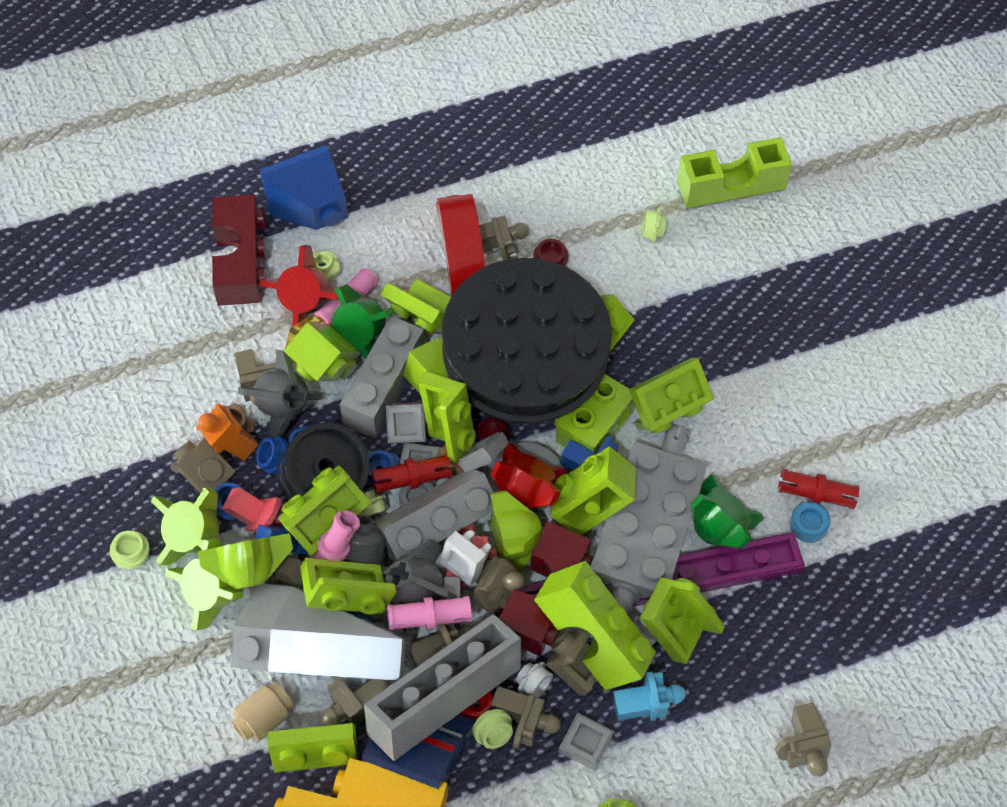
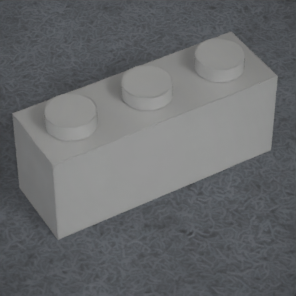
M390 316L340 403L343 426L374 439L378 438L387 422L386 405L397 403L409 383L403 375L409 351L425 344L423 328Z
M475 469L468 472L463 471L375 520L374 524L377 525V528L385 538L386 556L393 561L408 556L426 541L431 540L438 543L452 535L455 531H459L491 513L493 508L490 493L494 492L485 474Z

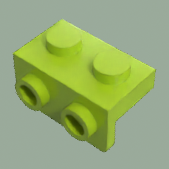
M418 279L413 282L407 293L389 283L386 284L380 295L391 303L390 307L393 308L395 315L405 321L408 320L409 316L416 320L414 324L423 328L425 332L431 335L435 331L442 334L443 317L447 304L451 299L450 296Z
M426 371L418 382L428 434L433 438L445 441L449 461L457 463L462 455L472 448L476 438L466 384Z
M339 465L333 470L329 467L322 471L313 480L312 484L314 487L303 496L297 494L282 507L281 511L283 514L278 517L283 526L295 537L310 556L318 550L317 546L320 537L329 531L338 511L341 513L343 510L351 511L357 516L371 504V501Z
M305 558L300 566L307 608L383 614L387 604L391 602L397 593L394 583H384L381 565Z
M660 577L640 617L641 621L674 662L687 664L702 631L722 634L725 625L717 616L714 607L701 594L699 586L685 578L672 580Z
M348 723L268 732V749L274 773L344 766L348 764L349 758L358 760L355 725Z

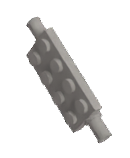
M671 426L666 430L660 450L634 442L628 461L636 467L635 501L607 518L591 564L593 571L607 585L609 592L626 611L629 618L634 603L642 598L651 597L660 577L672 579L691 520V504L698 497L708 466L682 457L690 434L687 430L681 428L679 437L675 440L677 426Z

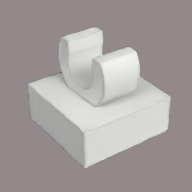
M471 530L462 536L455 531L445 541L440 563L471 586L481 575L491 545L487 542L479 549L472 544L475 532Z

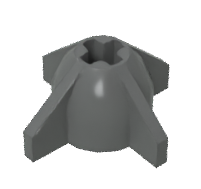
M277 349L275 369H269L261 374L254 388L238 387V394L254 396L258 409L265 415L271 416L269 435L282 437L291 418L298 415L304 409L308 400H320L323 397L321 392L308 391L304 379L294 371L291 358L284 350Z
M428 540L408 556L395 560L390 567H381L385 583H394L397 593L391 600L392 605L423 602L424 597H432L433 601L439 600V598L454 599L457 597L452 592L443 588V575L439 568L434 566L442 548L440 545Z

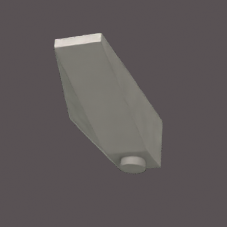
M264 583L255 585L234 626L231 667L269 672L398 681L403 677L405 638L366 619H360L342 610L326 611L324 609L307 608L304 590L297 586Z

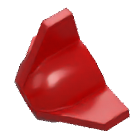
M310 245L299 247L298 265L284 270L279 279L265 278L260 280V286L277 289V296L281 304L287 310L293 312L292 329L298 330L303 328L309 312L321 307L327 298L339 300L335 292L336 288L328 285L325 274L316 267Z
M508 443L502 455V462H496L491 476L499 491L506 490L526 507L532 509L555 505L561 492L553 484L560 476L566 474L567 470L563 467L549 466L536 457L521 453L514 444Z

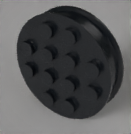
M514 258L499 261L478 270L468 277L457 288L448 302L442 322L443 361L449 378L466 384L470 404L486 415L499 420L522 424L552 421L579 408L595 393L607 368L611 346L612 328L610 317L598 292L575 271L558 263L536 258Z

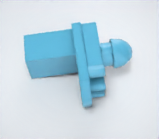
M646 672L643 686L613 692L612 699L617 721L649 716L650 721H656L657 718L666 717L670 703H673V705L681 703L686 697V692L678 684H670L669 687L664 686L662 672Z

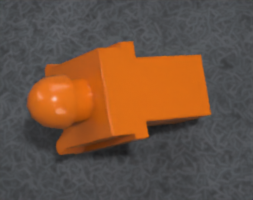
M217 403L214 410L201 415L198 419L199 424L196 429L201 431L210 446L220 454L225 450L245 461L259 445L252 434L241 427L225 405Z

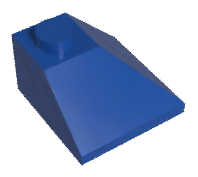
M326 145L260 169L268 212L271 217L315 230L336 225L341 220L348 218L346 197Z

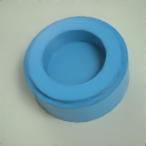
M805 502L798 505L790 519V529L794 532L795 537L807 543H814L823 539L830 527L829 513L823 506L814 502Z

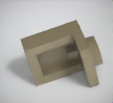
M205 438L194 444L190 440L184 443L173 454L177 460L170 466L174 473L180 472L200 494L204 488L215 490L236 472L210 446Z
M582 628L570 632L568 630L562 632L551 646L553 653L546 662V665L579 695L589 693L597 680L582 662L590 647L586 641L591 634Z

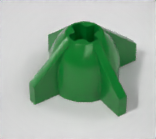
M346 284L335 289L341 306L336 309L333 315L332 325L356 349H360L365 360L386 325V317L394 314V310L392 307L382 309L381 305L376 301L364 298Z
M710 474L702 483L701 494L691 504L695 532L703 541L710 545L743 549L753 539L748 530L754 529L764 519L762 513L747 509L736 496L724 490L716 475Z

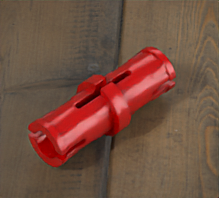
M443 454L442 456L415 462L411 458L404 460V464L377 470L372 469L371 477L378 481L373 482L376 494L407 486L410 489L419 488L421 483L452 478V470L444 467L450 465L448 455Z
M783 469L780 477L782 480L795 484L779 481L778 493L809 498L811 502L820 504L822 501L848 507L852 510L856 507L857 501L854 500L855 498L842 494L859 497V485L827 480L826 476L822 474H817L814 477L789 471L788 469Z

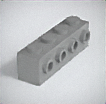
M492 614L366 702L364 709L367 735L395 761L520 670L521 638Z

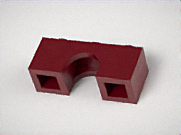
M255 194L212 197V227L217 246L238 247L231 254L212 256V287L217 305L261 303V289L267 288L260 286V280L267 278L265 267H260V259L266 258L265 238L260 237V229L266 228L264 208L257 207Z
M547 521L531 553L530 570L548 578L549 574L586 561L591 567L594 556L589 555L591 540ZM514 588L499 619L521 638L522 649L541 657L545 646H552L560 630L556 629L534 601L537 595L526 594Z

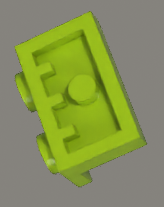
M690 358L629 389L640 416L639 419L634 421L636 428L651 431V433H659L669 429L672 426L671 421L681 416L690 417L700 413L703 410L702 405L714 400L699 358Z

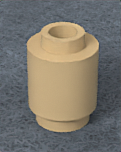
M273 682L268 687L263 685L232 710L235 719L231 724L244 741H248L251 738L258 743L268 735V732L273 731L289 717L288 712L294 708V704L285 690L276 682Z

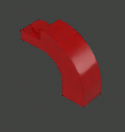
M473 194L437 198L436 202L437 217L444 243L451 297L468 277L485 267L480 226Z

